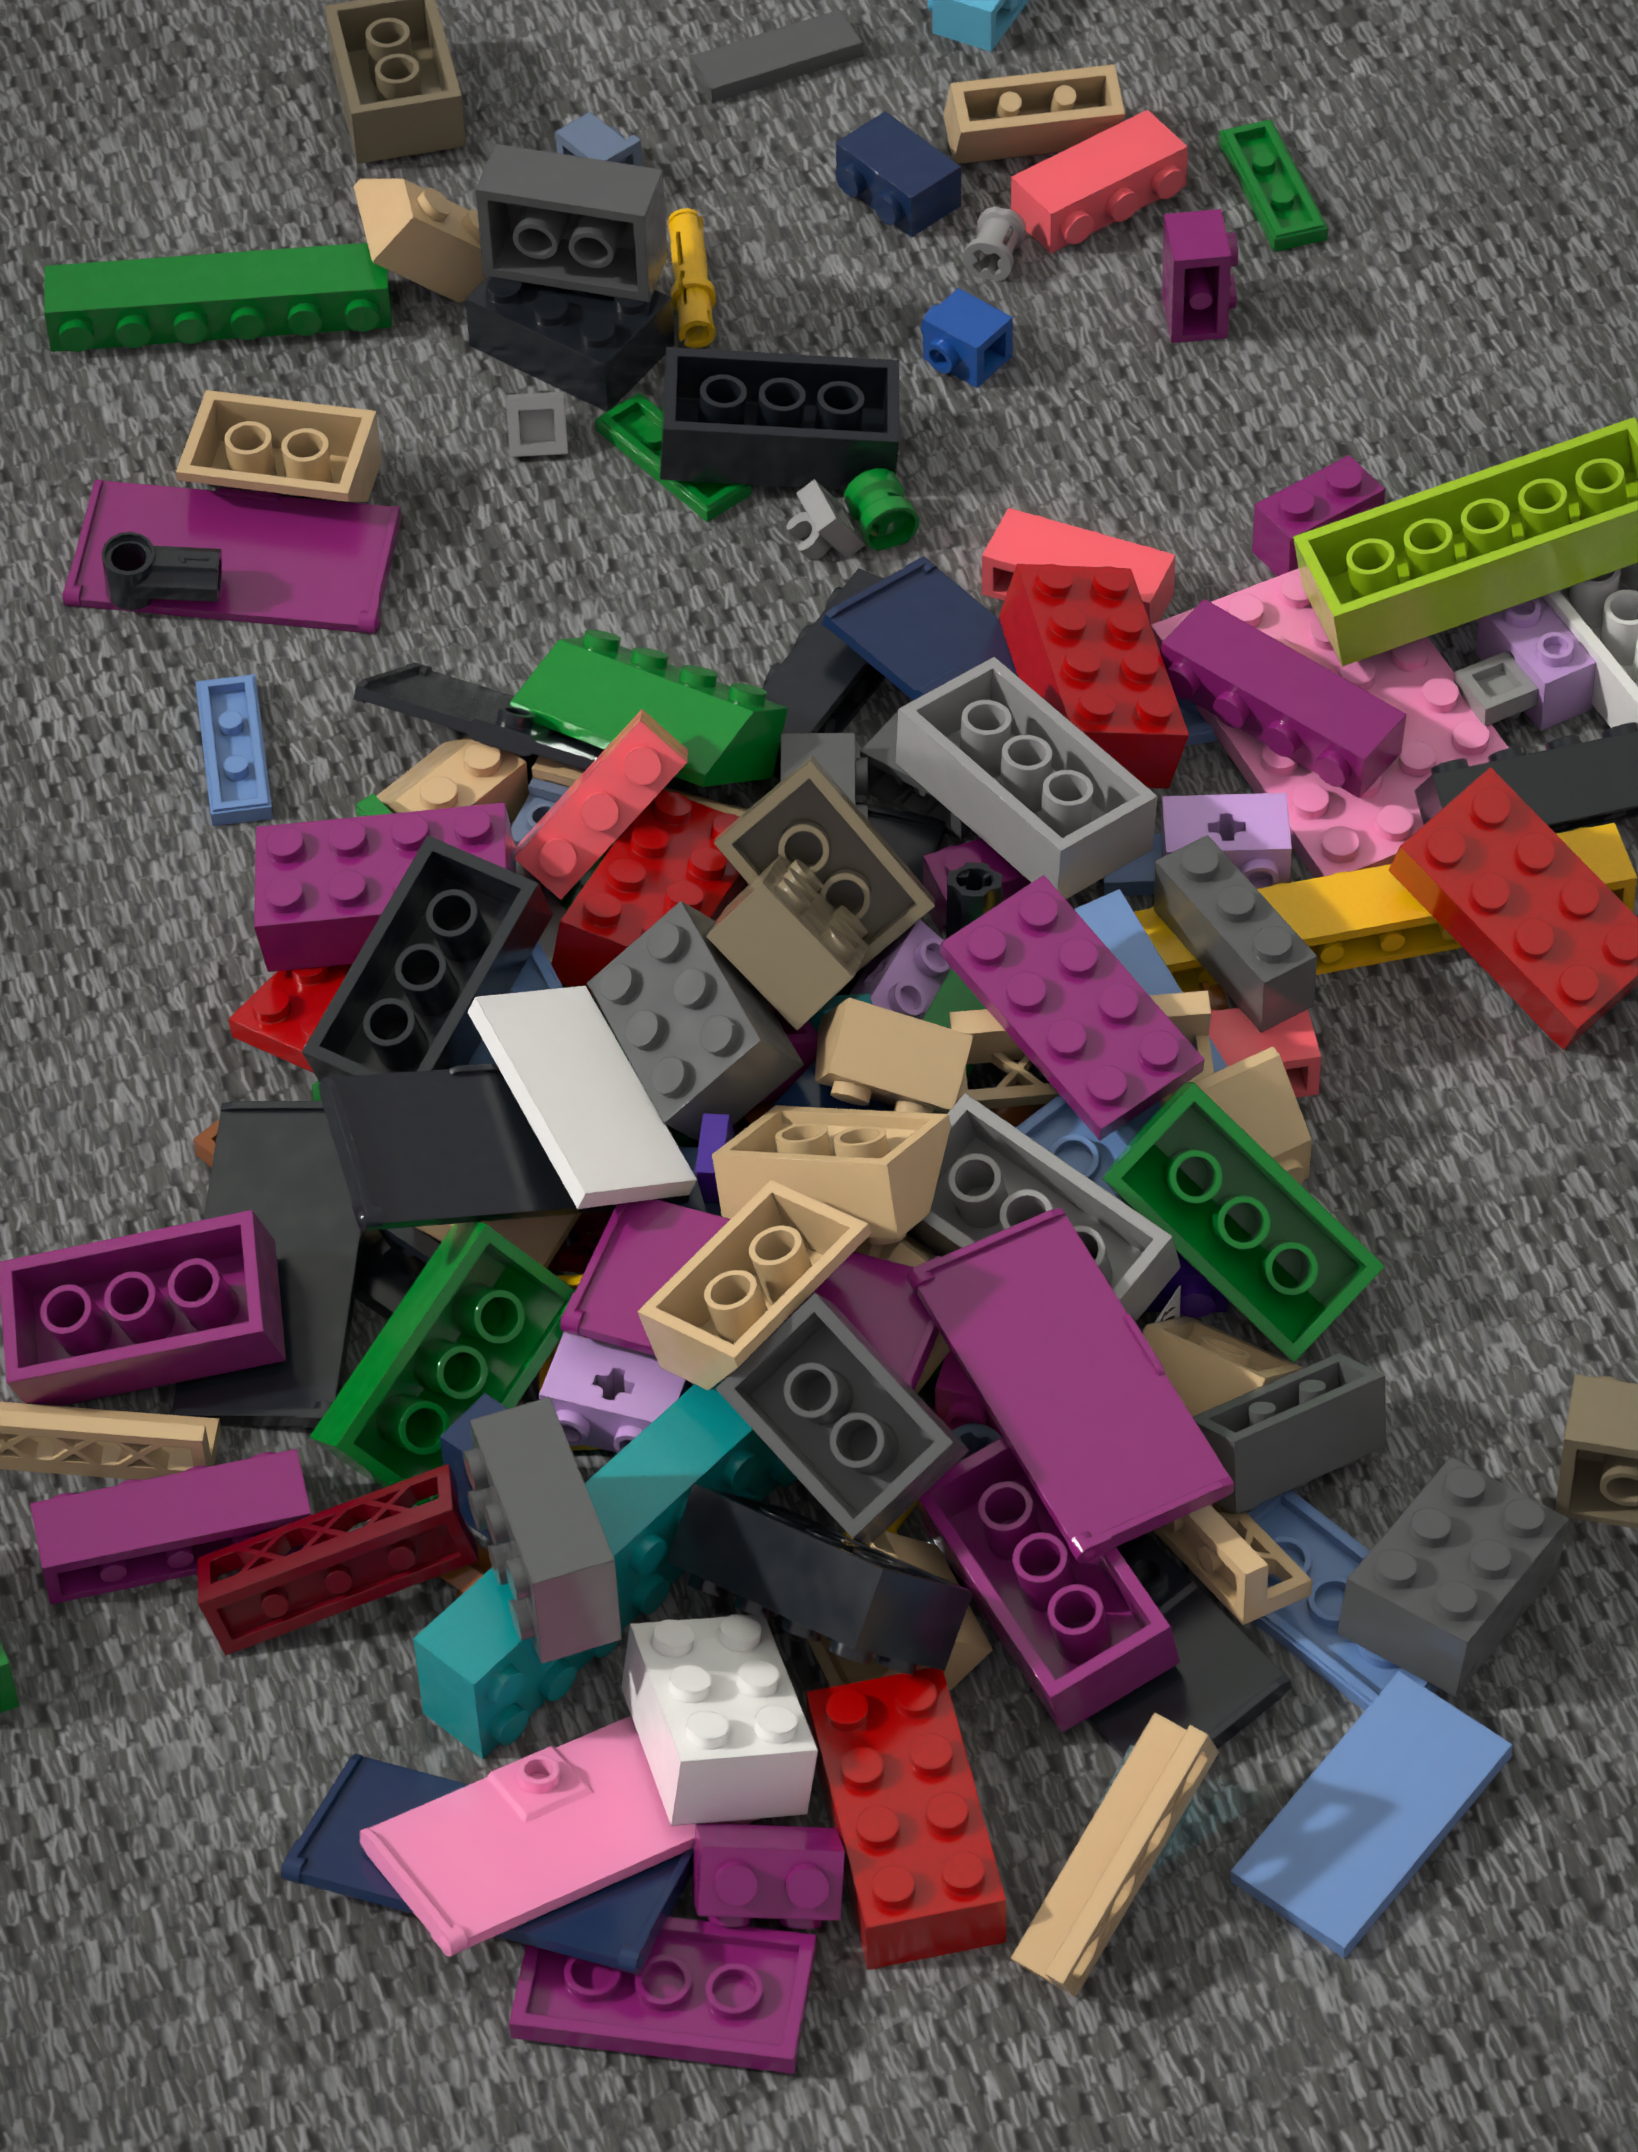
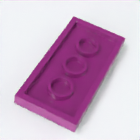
M1045 875L1039 877L941 942L940 955L1099 1141L1181 1087L1183 1083H1187L1203 1072L1205 1059Z
M668 1917L650 1950V1955L638 1975L526 1944L509 2021L510 2036L513 2039L795 2074L817 1952L816 1935L748 1926L727 1927L708 1921Z

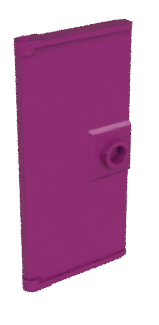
M96 479L89 498L71 571L69 570L62 593L65 606L376 634L381 624V607L402 516L400 506L282 497L271 492L226 488L203 490ZM135 532L147 537L154 546L221 549L222 586L220 599H218V602L155 599L150 605L142 609H121L112 604L106 594L101 553L103 546L111 537L119 533Z
M656 1199L617 1204L583 1277L561 1316V1331L655 1356L637 1311L730 1219ZM853 1252L798 1308L814 1293L833 1302L915 1391L939 1335V1330L906 1279L907 1273L914 1267Z
M1062 1207L1044 1212L945 1256H938L912 1268L907 1273V1281L915 1294L920 1298L1068 1543V1547L1077 1562L1084 1563L1103 1555L1114 1547L1213 1504L1234 1492L1235 1483L1228 1475L1166 1376L1159 1359L1134 1319L1126 1312Z

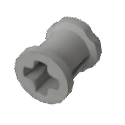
M993 206L985 209L980 214L977 222L978 235L976 239L966 246L963 262L967 270L975 277L1001 281L1010 275L1014 264L1012 255L1014 249L1019 248L1026 238V223L1015 211ZM1009 228H1011V233L1008 237L1006 236ZM981 251H982L984 254H983L982 259L979 260V256H980Z

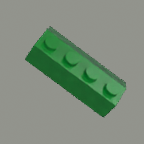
M586 630L584 637L559 639L510 701V706L533 712L535 714L534 723L604 750L643 709L688 749L687 763L675 777L702 787L773 778L781 743V734H783L788 707L766 700L767 691L762 688L742 683H733L731 686L717 682L718 674L713 670L693 665H683L682 668L668 664L669 655L664 652L644 647H635L633 650L620 646L621 638L619 636L600 630Z
M1194 1082L1182 1084L1136 1133L1101 1178L1132 1209L1173 1236L1176 1251L1293 1363L1385 1267Z
M477 1221L453 1224L309 1438L352 1469L383 1488L443 1466L440 1436L484 1393L508 1409L517 1405L562 1338L564 1331H561V1316L573 1292L576 1290L489 1225ZM438 1494L418 1501L414 1507L438 1499Z

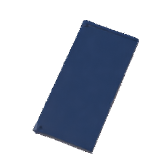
M925 556L837 604L825 613L822 625L826 629L833 632L910 697L912 701L993 657L998 659L1017 676L1000 620Z
M355 1753L349 1758L299 1840L295 1841L281 1866V1878L414 1914L367 1856L360 1844V1831L470 1784L367 1758ZM694 1848L497 1935V1937L638 1975L650 1955L654 1942L693 1873Z

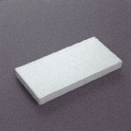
M586 986L477 996L474 998L468 1014L577 1209L690 1194L697 1179Z

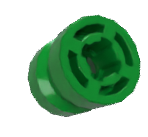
M883 468L868 470L855 477L847 486L844 493V502L850 514L859 522V531L869 548L881 551L906 544L916 534L919 528V516L911 502L905 498L904 489L894 472Z

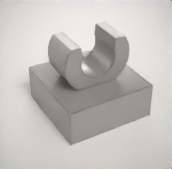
M565 392L506 395L510 457L568 454Z
M815 479L796 493L806 512H801L792 517L787 523L786 528L797 539L806 538L810 534L806 540L797 546L805 557L809 560H818L828 552L831 545L844 557L855 554L865 546L845 507Z
M1506 651L1455 671L1454 683L1457 685L1459 693L1485 726L1508 717L1511 720L1519 718L1521 712L1538 706L1539 688L1518 666L1513 656Z

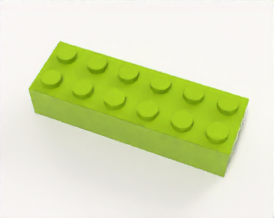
M1632 417L1293 536L1302 587L1342 667L1638 563V422L1636 418Z

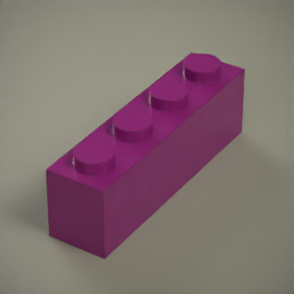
M1203 599L1161 644V656L1177 697L1192 701L1216 715L1227 726L1244 731L1266 744L1277 755L1294 760L1318 774L1329 785L1340 787L1359 799L1402 752L1406 713L1206 599Z
M297 1449L278 1453H259L249 1459L215 1466H195L180 1473L146 1480L131 1479L117 1486L77 1494L63 1493L48 1500L30 1503L50 1604L196 1575L198 1557L311 1515ZM306 1544L292 1548L286 1555L301 1550Z

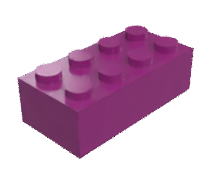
M505 802L256 827L254 928L267 971L274 972L353 964L427 835L516 873V860L514 859L516 847Z
M253 1210L0 1261V1297L6 1383L25 1404L64 1406L286 1361L276 1244L274 1238Z
M1004 1437L999 1438L952 1466L916 1501L925 1528L936 1545L939 1546L942 1554L964 1587L973 1592L972 1599L1061 1733L1180 1663L1171 1626L1118 1549L1114 1547L1111 1551L1087 1562H1077L1068 1547V1543Z

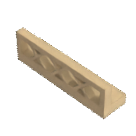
M1208 991L1149 995L1192 1045H1195V1049L1205 1059L1203 1072L1187 1083L1195 1082L1213 1074L1214 1068L1209 1041L1211 1007ZM987 1009L949 1012V1028L973 1036L966 1064L991 1062L1008 1074L996 1088L968 1090L965 1067L956 1103L964 1093L988 1109L1047 1104L1059 1095L1050 1083H1043L1028 1072L1033 1065L1032 1061ZM1012 1060H1020V1061H1019V1063L1017 1064V1063H1015V1062L1012 1061ZM1017 1082L1022 1084L1019 1086H1014Z
M0 1402V1469L146 1480L184 1472L195 1466H214L221 1436L219 1418Z
M1213 1503L1153 1530L1242 1625L1304 1599L1312 1593V1579L1246 1512L1234 1514L1233 1512L1223 1510L1219 1505ZM1268 1574L1276 1575L1282 1581L1267 1588Z
M1154 1712L1011 1956V1959L1016 1964L1073 1997L1078 1994L1217 1757L1219 1751L1208 1734L1192 1725H1189L1186 1730Z

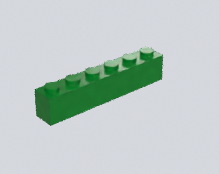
M367 243L44 266V315L51 352H82L87 349L113 347L139 348L144 345L182 342L196 344L201 341L238 338L252 340L258 337L294 334L309 336L321 332L349 330L365 332L377 328L392 327L390 274L388 269L372 262Z

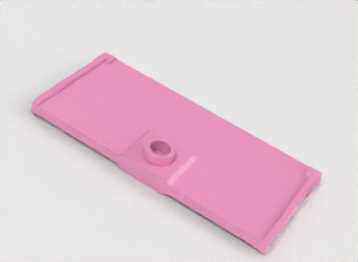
M628 1716L559 1747L550 1746L490 1772L482 1780L375 1826L365 1828L360 1831V1844L367 1856L431 1933L432 1939L446 1956L451 1957L476 1944L693 1849L696 1824L671 1826L632 1716ZM759 1819L712 1822L710 1824L747 1825Z

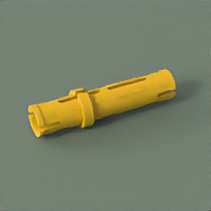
M684 208L674 211L667 220L675 280L670 295L673 301V309L678 313L680 341L685 339L684 345L690 348H703L708 346L716 336L712 318L716 294L715 287L708 280L703 217L699 216L697 218L698 212L696 210Z

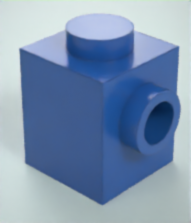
M957 288L942 303L932 306L922 321L923 359L927 360L938 372L950 373L976 388L1013 356V317L960 288Z

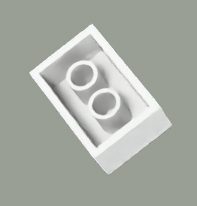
M735 1614L727 1617L687 1620L669 1619L661 1622L630 1624L621 1688L671 1826L807 1814L818 1749L766 1618L756 1615Z

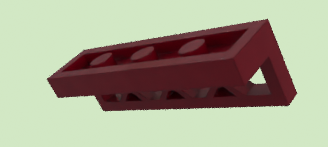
M443 1465L198 1557V1605L225 1656L478 1562V1547L459 1510L457 1479L450 1465ZM438 1494V1499L412 1508L418 1501ZM370 1520L365 1526L348 1532L354 1525ZM306 1544L301 1550L286 1555L292 1548ZM242 1568L237 1574L218 1581V1576Z

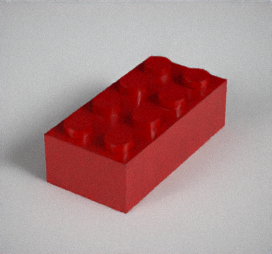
M1017 563L999 615L1017 676L1147 788L1169 789L1189 734L1131 568Z
M1491 767L1399 847L1388 871L1563 1050L1575 1042L1638 985V917Z
M662 789L618 837L561 918L551 963L560 983L568 987L586 986L591 996H593L587 982L680 901L717 921L726 906L749 885L714 844L716 837L740 816L726 814L692 801L680 793Z
M927 1668L917 1670L913 1675L901 1673L806 1692L807 1724L818 1749L815 1766L831 1828H837L845 1850L843 1876L867 1970L1006 1943V1897L944 1671Z

